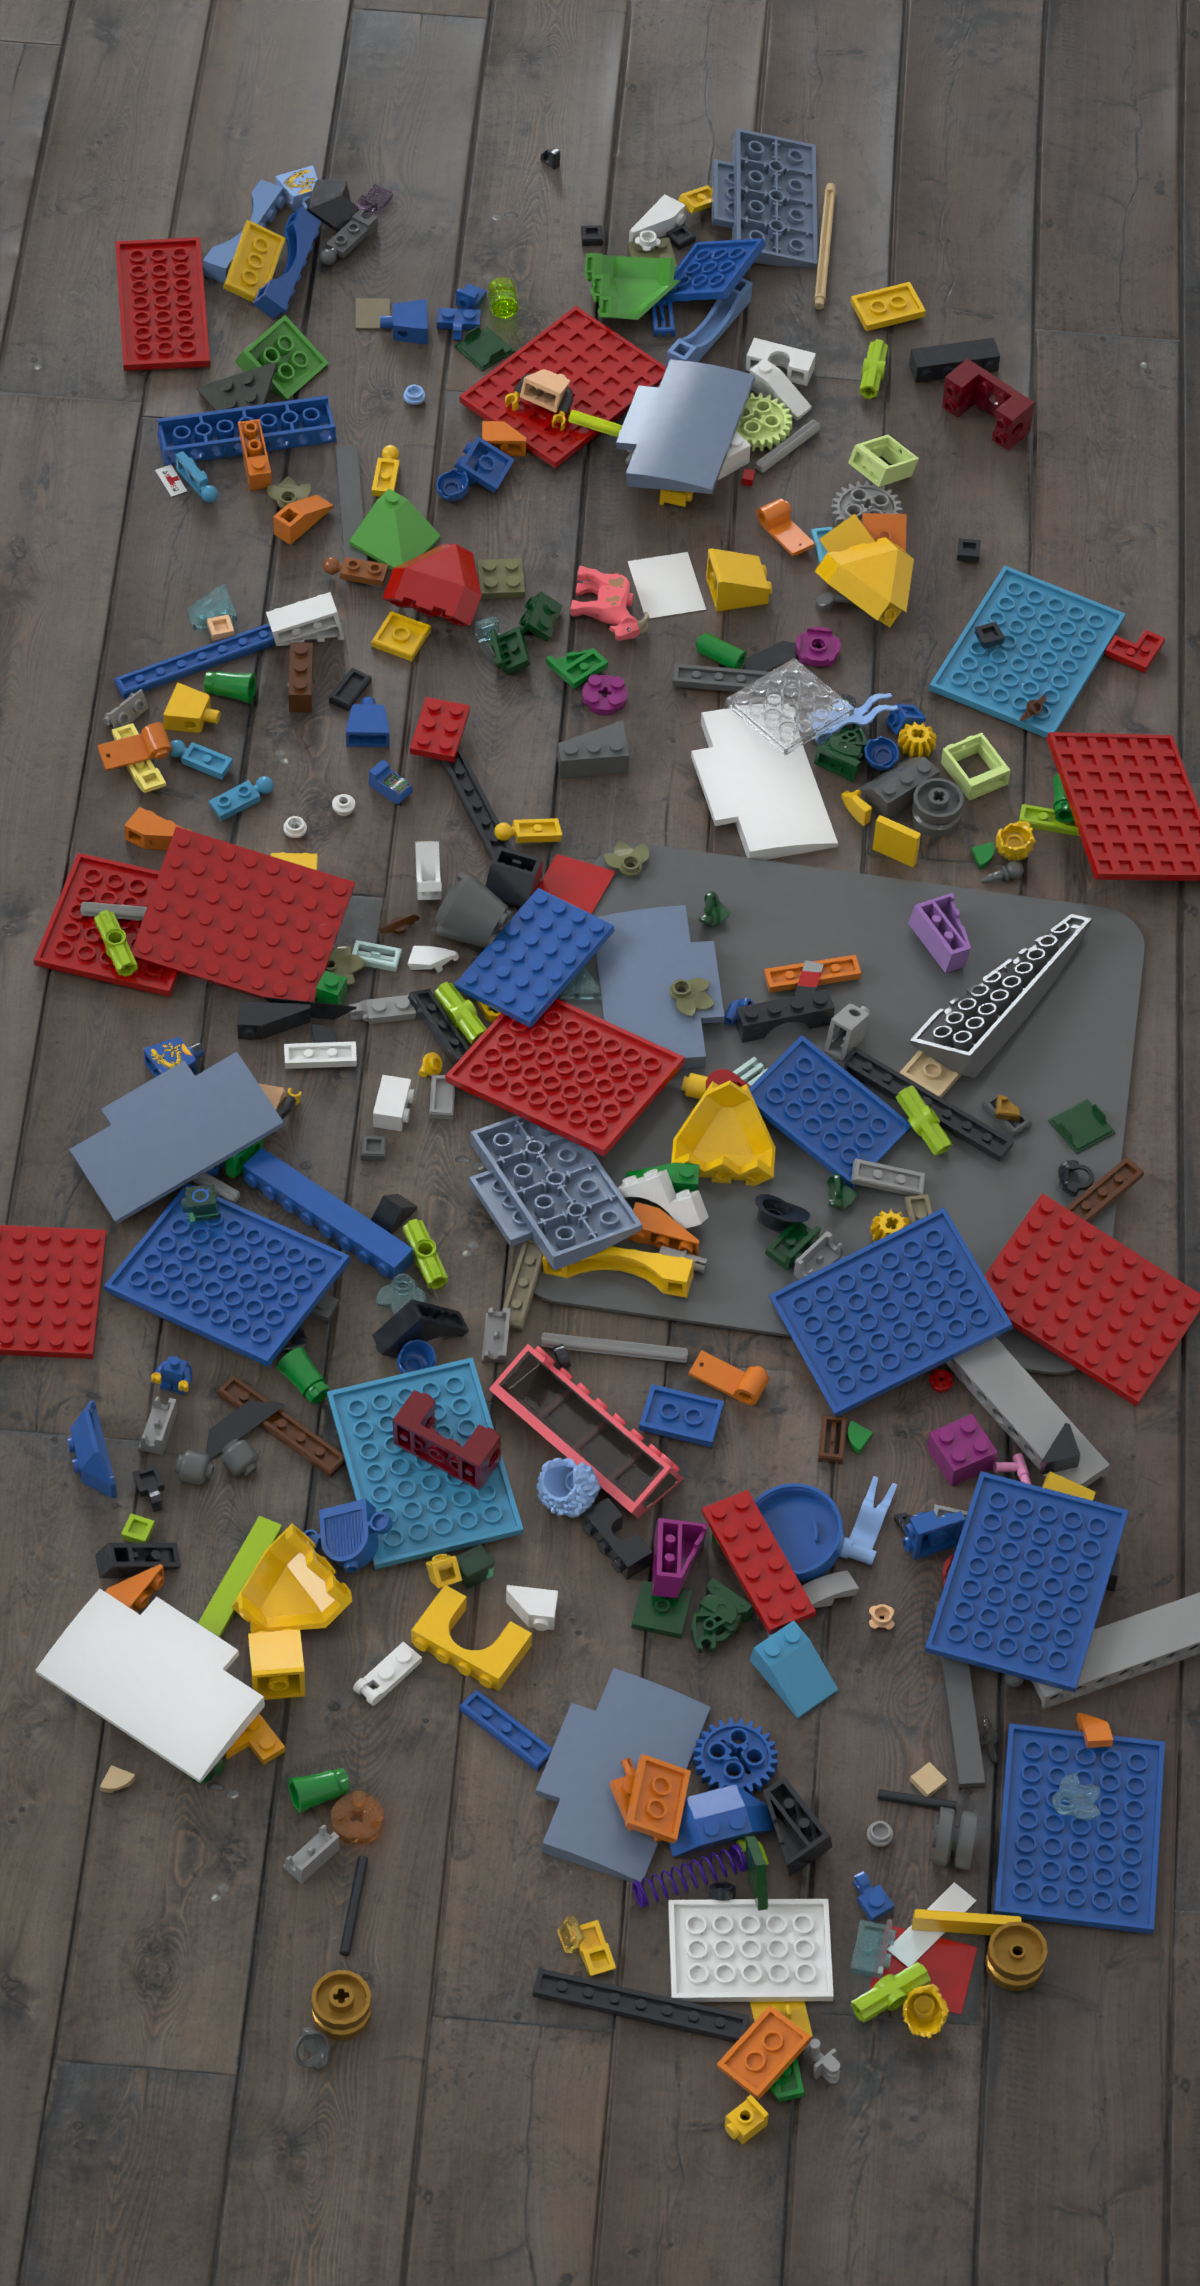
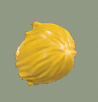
M1018 821L1008 824L1004 830L1002 828L999 829L996 836V848L1002 857L1007 858L1009 861H1019L1026 859L1033 851L1036 841L1032 834L1033 828H1029L1031 826L1029 822Z
M934 1984L913 1988L908 1993L907 1999L904 2000L902 2012L905 2019L903 2021L908 2024V2028L913 2035L931 2038L932 2034L941 2032L946 2022L949 2009L942 1995L938 1993L939 1988Z

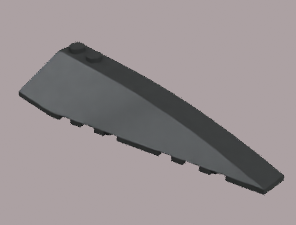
M1074 914L1069 915L1051 928L1049 935L1040 936L1036 939L1035 945L1030 949H1022L1018 952L1016 959H1008L983 977L981 984L972 985L966 990L967 994L962 998L956 997L949 1002L950 1006L945 1010L940 1008L911 1038L910 1044L952 1072L975 1078L1016 1032L1049 990L1089 929L1092 919Z

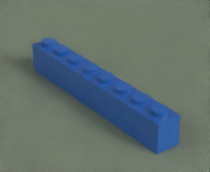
M264 1148L256 1152L243 1165V1178L248 1186L260 1190L266 1198L276 1201L287 1212L294 1213L300 1217L306 1225L313 1226L324 1237L331 1238L337 1242L343 1250L355 1254L361 1262L371 1265L382 1276L396 1281L413 1263V1248Z

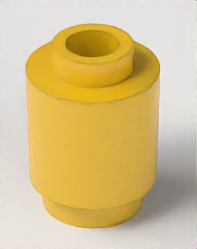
M690 1073L689 1077H684L681 1090L685 1091V1096L701 1099L706 1092V1080L708 1077Z

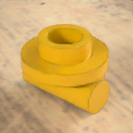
M435 1052L427 1053L423 1058V1064L418 1074L421 1077L439 1075L443 1066L440 1056Z

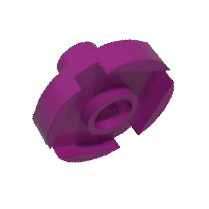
M808 628L807 632L802 635L800 633L796 639L795 650L799 657V662L803 665L816 667L833 666L840 654V639L838 636L836 638L832 635L833 631L828 628ZM819 644L821 649H817L814 647H816V645Z
M591 675L582 690L584 705L590 707V711L598 715L615 714L616 710L621 707L623 709L627 703L628 692L624 685V680L621 677L610 675ZM601 693H608L609 695L602 697Z

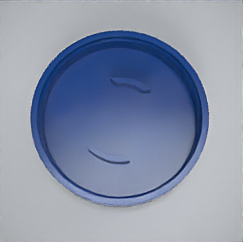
M790 1483L773 1487L754 1500L800 1583L808 1582L821 1576L834 1565L843 1549L845 1534L839 1509L826 1493L810 1485Z

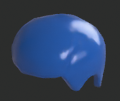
M452 469L440 475L436 482L438 495L448 502H456L463 499L469 490V479L466 472L463 471L461 473L456 469Z
M883 736L873 740L869 739L864 748L866 762L877 771L891 769L898 762L899 749L891 739Z
M419 1339L405 1343L397 1357L399 1372L404 1374L435 1366L436 1354L434 1348L428 1342Z

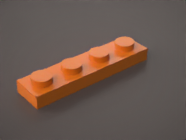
M856 955L812 961L823 964L817 986L861 979V970ZM804 963L764 969V977L769 993L796 989Z

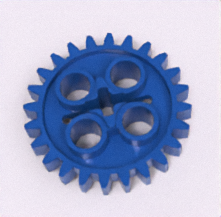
M729 1718L728 1725L719 1720L718 1728L710 1724L709 1733L702 1731V1739L696 1740L697 1748H694L693 1756H695L693 1766H697L696 1775H702L701 1783L709 1782L708 1790L710 1791L715 1787L720 1789L736 1784L751 1795L754 1788L758 1792H762V1784L767 1786L770 1784L769 1777L774 1778L775 1769L778 1765V1760H776L778 1751L774 1750L775 1741H769L770 1733L762 1735V1726L753 1729V1721H750L746 1726L743 1724V1718H740L738 1724H734L733 1719ZM734 1740H740V1741H742L743 1743H742V1744H736V1743H734L733 1741H734ZM718 1753L722 1757H714L712 1754ZM750 1759H756V1760H758L759 1762H757V1763H752V1762H750L749 1760H750ZM734 1772L737 1773L738 1776H730L728 1775V1773Z

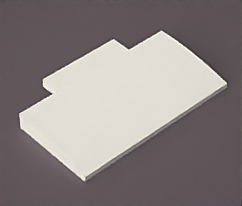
M788 705L746 706L702 712L701 726L709 748L693 750L691 758L714 825L735 823L747 858L769 860L838 847V841Z
M99 1589L66 1628L35 1670L42 1678L199 1783H201L265 1707L264 1696L226 1672L239 1656V1650L158 1597L139 1615L102 1589Z

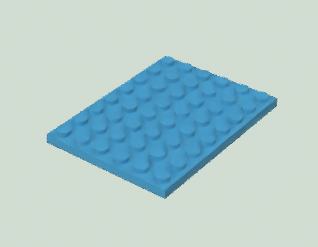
M1004 565L930 683L929 691L1046 738L1049 732H1057L1103 657L1106 648L1124 622L1126 614ZM996 621L1005 637L1004 643L983 649L974 633L975 627ZM1044 694L1046 701L1042 704V712L1037 716H1031L1024 721H1020V717L1027 710L1028 701L1038 700Z
M473 1357L327 1391V1398L356 1501L366 1498L376 1507V1513L385 1512L393 1521L392 1528L388 1533L378 1534V1548L372 1559L375 1570L524 1534L502 1455L498 1466L479 1491L394 1445L392 1420L414 1390L421 1394L427 1393L436 1401L434 1417L437 1418V1426L435 1430L446 1439L456 1440L461 1447L465 1445L478 1425L494 1429Z

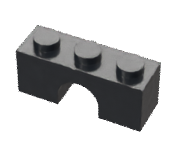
M606 1498L583 1513L582 1528L588 1537L592 1536L597 1542L599 1551L610 1558L615 1571L622 1573L627 1580L652 1565L653 1552L638 1534L629 1539H620L614 1535L615 1532L622 1529L623 1515L612 1501Z

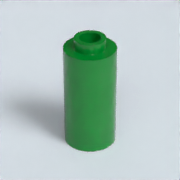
M707 632L704 635H700L695 643L697 653L727 668L740 669L745 662L746 651Z

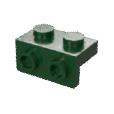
M542 591L535 597L531 596L525 604L527 610L519 620L523 634L529 630L547 642L552 636L563 605Z
M519 626L501 635H498L494 629L490 630L492 639L489 640V643L496 654L493 659L498 669L502 668L506 675H510L531 665L524 634Z
M792 1222L766 1248L765 1254L788 1271L795 1265V1260L819 1239L821 1228L816 1226L812 1230L802 1222Z

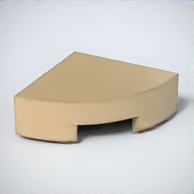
M111 1765L100 1785V1791L113 1793L124 1787L127 1788L134 1782L135 1774Z

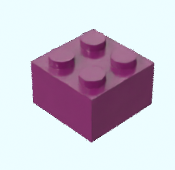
M973 1414L930 1432L926 1448L951 1487L980 1475L981 1471L986 1472L993 1469L998 1453Z

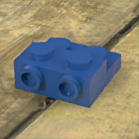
M477 436L473 443L470 441L467 443L463 450V453L466 454L465 457L460 456L454 468L461 473L463 471L466 472L471 486L477 482L492 493H495L515 459Z
M934 1510L915 1514L910 1518L909 1524L904 1526L907 1537H904L902 1542L906 1552H910L913 1559L917 1560L956 1547L965 1523L962 1512L946 1513L940 1518H937Z

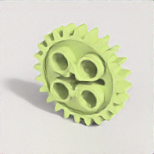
M751 393L736 432L751 445L752 451L759 447L762 452L766 446L772 450V444L778 446L780 441L783 442L786 440V436H790V430H792V415H789L790 409H785V403L778 404V398L773 401L770 400L771 395L763 398L762 393L758 397Z

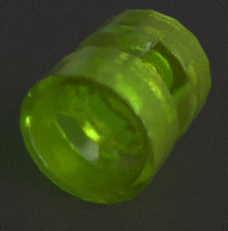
M507 277L493 279L488 285L491 312L500 318L513 316L518 310L514 281Z

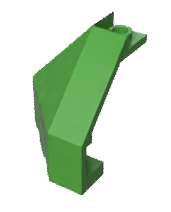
M586 253L585 277L587 281H591L593 286L590 291L594 302L599 303L598 314L601 318L638 320L681 281L674 280L676 273L675 258L625 257L603 255L601 253Z

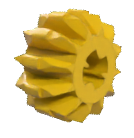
M914 721L912 726L906 724L904 729H901L899 732L898 746L899 749H902L903 755L909 754V757L924 756L928 758L931 752H934L937 737L936 733L932 730V726L925 727L924 722L921 725H917Z
M890 1209L887 1214L881 1210L879 1216H874L872 1226L870 1227L873 1243L910 1225L909 1218L902 1217L901 1211L895 1214Z

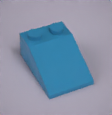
M792 1621L754 1647L752 1651L751 1663L797 1719L838 1691L836 1684L810 1639L795 1621Z

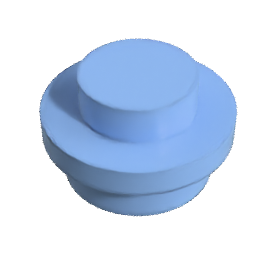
M410 385L404 391V400L411 405L421 404L425 400V392L419 385Z

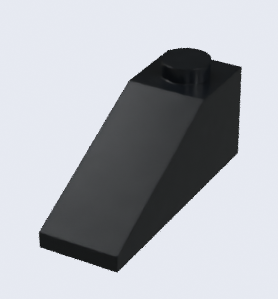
M239 1002L238 1039L262 1040L310 1023L311 1004Z
M107 1543L95 1554L99 1579L133 1577L159 1564L163 1565L164 1571L181 1567L177 1543Z

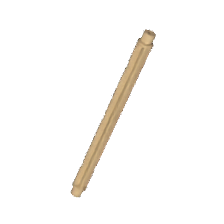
M828 183L824 190L816 287L813 298L815 302L814 307L818 310L823 309L826 302L827 275L836 196L835 184Z

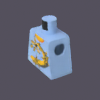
M312 165L277 175L276 185L283 187L285 203L292 211H296L300 207L307 210L315 181L318 179Z

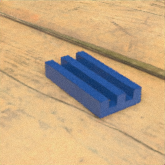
M659 300L650 308L654 337H658V334L661 333L662 336H667V333L675 336L672 301ZM663 305H667L670 327H666ZM656 306H659L661 327H658Z

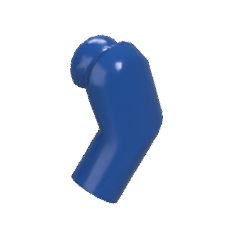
M745 998L732 1001L724 1016V1023L733 1025L736 1020L737 1007L754 1004L753 1000Z

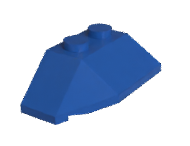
M95 1400L89 1401L71 1425V1437L67 1438L69 1452H74L76 1457L72 1459L75 1474L80 1473L82 1483L111 1498H116V1482Z
M735 1784L686 1797L677 1841L674 1844L669 1843L674 1858L735 1842L738 1839H743L745 1836H758L774 1831L767 1805Z

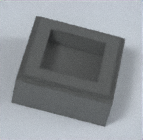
M362 1135L361 1160L385 1161L387 1136Z

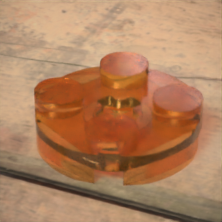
M357 1790L341 1797L331 1810L332 1829L339 1836V1839L344 1842L350 1843L352 1841L366 1844L374 1840L382 1830L384 1821L382 1806L374 1797L367 1795L364 1791ZM354 1814L362 1815L363 1821L361 1823L357 1820L354 1822L351 1820Z

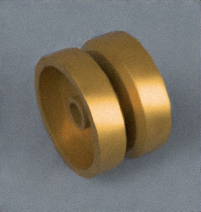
M1020 1921L1008 1922L998 1927L991 1935L985 1960L986 1970L991 1980L1002 1989L1009 1991H1025L1035 1986L1042 1976L1048 1949L1045 1938L1031 1924Z
M345 1970L329 1972L317 1981L312 1991L311 2000L312 2018L315 2027L320 2032L326 2034L328 2038L340 2041L356 2038L364 2032L371 2018V1992L366 1981L360 1975Z

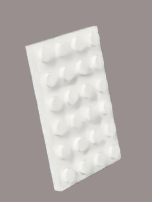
M731 1899L724 1901L668 1900L671 1998L687 2002L833 2001L828 1899H768L767 1910L758 1911L754 1899Z

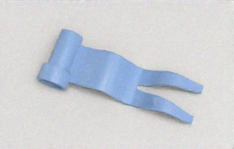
M891 693L874 694L859 708L854 709L842 706L824 717H821L818 712L810 714L808 721L814 731L813 737L816 743L824 745L825 741L833 735L832 733L837 732L847 724L854 723L864 726L871 723L883 711L898 710L897 705H879L865 715L872 704L881 699L891 698Z
M873 1476L850 1538L844 1537L843 1549L839 1556L845 1559L849 1557L871 1566L877 1551L872 1549L897 1487V1484L892 1483L883 1501L874 1508V1497L878 1477Z

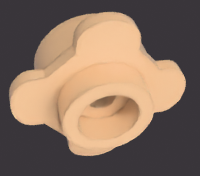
M884 1604L872 1606L869 1609L871 1614L869 1626L872 1629L880 1627L891 1630L895 1624L892 1621L894 1609Z

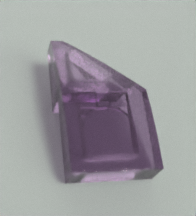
M374 183L367 195H362L355 204L359 207L357 211L359 209H364V212L382 211L392 199L393 193Z

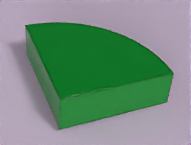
M993 842L971 848V854L979 870L987 867L992 860L995 850Z
M851 1421L848 1427V1440L851 1448L857 1454H860L872 1438L873 1432Z

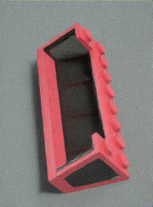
M527 1344L489 1390L567 1458L573 1459L577 1466L581 1462L588 1466L590 1465L598 1478L599 1486L638 1519L684 1479L677 1473L680 1468L654 1445L650 1444L647 1447L642 1443L644 1437L634 1428L628 1431L624 1427L627 1422L615 1413L611 1416L606 1412L609 1407L599 1398L595 1401L588 1396L591 1391L583 1384L579 1383L576 1386L570 1380L573 1376L563 1367L560 1370L556 1369L553 1366L556 1361L539 1346L534 1349Z

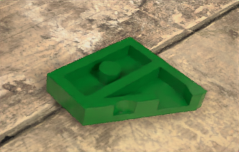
M594 648L583 650L582 652L566 653V657L554 659L553 655L546 657V664L573 689L588 681L591 675H597L608 668V661Z

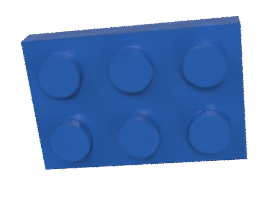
M651 1384L640 1420L639 1430L712 1448L723 1411L724 1401Z

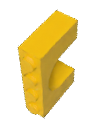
M444 1585L412 1628L411 1643L418 1650L431 1653L441 1663H448L454 1666L461 1674L465 1676L470 1675L477 1679L484 1687L493 1688L499 1692L532 1646V1633L510 1621L491 1646L482 1650H467L460 1647L452 1640L450 1632L466 1611L467 1597Z

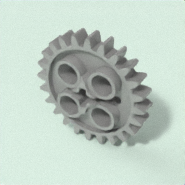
M857 481L855 487L849 483L848 489L842 487L841 493L836 492L835 498L832 499L831 514L832 520L835 521V526L837 527L853 514H856L862 523V513L902 514L903 508H901V501H897L898 495H892V489L885 491V485L879 488L874 483L872 486L869 485L868 481H865L864 485Z

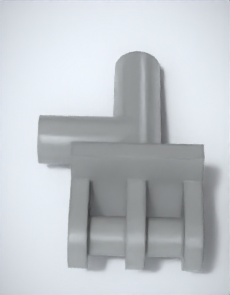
M816 2038L811 2039L803 2051L816 2062L814 2064L813 2077L817 2080L822 2076L828 2083L836 2084L839 2081L840 2063L836 2059L837 2051L833 2048L824 2056L820 2052V2041Z

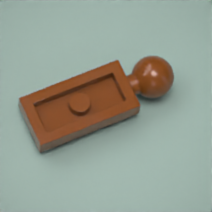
M328 557L323 562V570L329 575L340 572V579L383 587L388 573V564L345 557L343 563H340L337 558Z

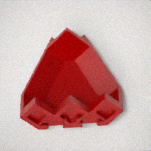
M442 544L394 567L382 599L398 608H413L427 617H442L457 626H471L482 596L473 553L458 544Z

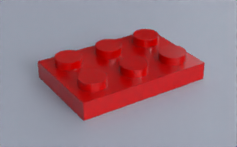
M426 697L410 745V754L455 762L469 717L470 705Z

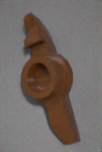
M1043 694L1038 700L1028 701L1027 710L1019 720L1024 721L1031 716L1039 715L1043 710L1042 704L1046 701V696Z
M416 914L403 918L397 917L391 923L378 928V930L383 934L392 931L396 934H402L406 931L407 925H413L420 917Z

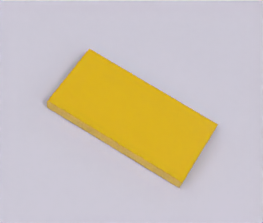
M247 220L223 288L254 303L259 289L273 278L286 238Z

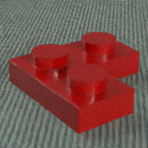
M1146 629L1136 644L1115 635L1105 650V656L1145 673L1164 645L1165 638Z

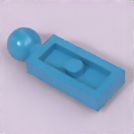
M183 451L175 454L176 470L205 502L212 503L216 501L218 490L212 485H207L209 480L206 473L200 471L195 461L191 457L189 458Z
M181 740L170 742L172 750L169 754L172 757H181L182 764L222 780L233 765V758L194 742L188 748H186Z
M267 776L260 777L254 786L248 780L209 800V805L219 820L223 821L260 802L259 793L263 795L269 794L274 788V783Z

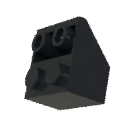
M498 846L490 865L485 886L504 904L521 908L537 889L542 877L543 858Z

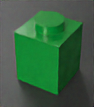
M325 971L316 987V1002L342 1005L347 996V978Z

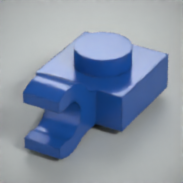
M864 1871L854 1876L855 1881H853V1885L861 1894L857 1897V1903L871 1922L894 1909V1904L880 1884L873 1888Z

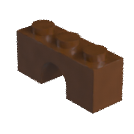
M290 643L289 712H312L313 643Z

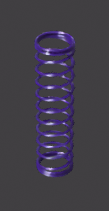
M735 1844L730 1846L729 1853L724 1849H721L719 1856L712 1852L710 1860L705 1856H701L700 1864L693 1859L691 1860L690 1867L685 1863L681 1864L680 1870L673 1866L671 1868V1875L666 1870H662L661 1878L654 1873L652 1874L651 1881L646 1877L642 1878L641 1883L635 1880L632 1882V1889L636 1901L641 1908L649 1906V1901L644 1891V1880H646L652 1888L656 1902H659L654 1888V1876L660 1881L666 1899H669L663 1880L664 1872L669 1876L674 1892L678 1896L679 1892L673 1879V1869H676L681 1876L684 1889L688 1892L689 1889L683 1876L684 1865L690 1871L694 1886L698 1889V1883L693 1873V1862L700 1868L703 1881L708 1885V1880L702 1866L703 1858L710 1865L713 1878L717 1882L718 1877L712 1864V1855H715L719 1860L723 1875L727 1878L728 1874L722 1862L723 1851L730 1859L734 1874L737 1875L738 1872L732 1859L731 1851L741 1872L747 1871V1861L740 1845Z

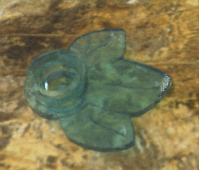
M398 1274L393 1278L390 1285H386L379 1290L376 1304L378 1306H390L393 1315H395L411 1299L426 1302V1295L422 1289L415 1286L411 1276L408 1274Z
M1076 1773L1069 1774L1060 1781L1059 1791L1053 1796V1808L1059 1814H1072L1080 1820L1094 1819L1101 1813L1094 1805L1099 1797L1100 1787L1080 1784ZM1066 1801L1070 1805H1063L1061 1802Z

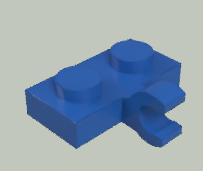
M438 308L437 329H453V340H462V330H473L478 326L480 328L481 310Z

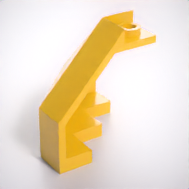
M886 537L877 539V542L851 546L844 551L829 552L815 570L826 583L874 619L879 620L888 627H891L902 610L907 612L914 559L900 546Z
M730 1080L721 1085L712 1081L674 1137L671 1163L700 1164L699 1177L712 1178L711 1182L731 1184V1180L746 1181V1185L756 1186L774 1178L776 1147L747 1084L739 1087Z
M293 1523L265 1550L231 1606L245 1621L250 1623L251 1633L257 1631L275 1632L287 1628L293 1630L326 1628L352 1602L351 1590L345 1583H340L336 1580L334 1576L336 1573L335 1569L325 1557H321L314 1550L316 1545L311 1538Z

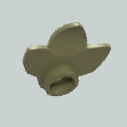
M289 476L279 486H267L268 496L277 501L281 509L289 503L309 497L311 493V485L309 483L297 486Z
M621 840L616 844L614 853L604 854L606 864L611 868L618 869L627 877L639 875L642 871V864L649 859V849L645 843L633 849Z
M341 946L332 951L326 971L346 977L347 985L355 984L353 973L361 970L366 965V962L360 956L351 954V947Z
M693 978L689 981L679 979L670 987V996L676 1001V1008L685 1016L693 1017L696 1010H708L714 1006L712 998L705 992L710 986V981L706 979Z

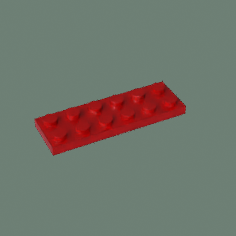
M748 1490L702 1508L703 1517L707 1524H709L708 1526L769 1635L778 1632L792 1621H795L797 1624L815 1617V1608Z

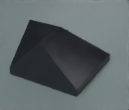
M318 179L315 181L307 211L338 233L351 220L359 207L351 202L347 181Z

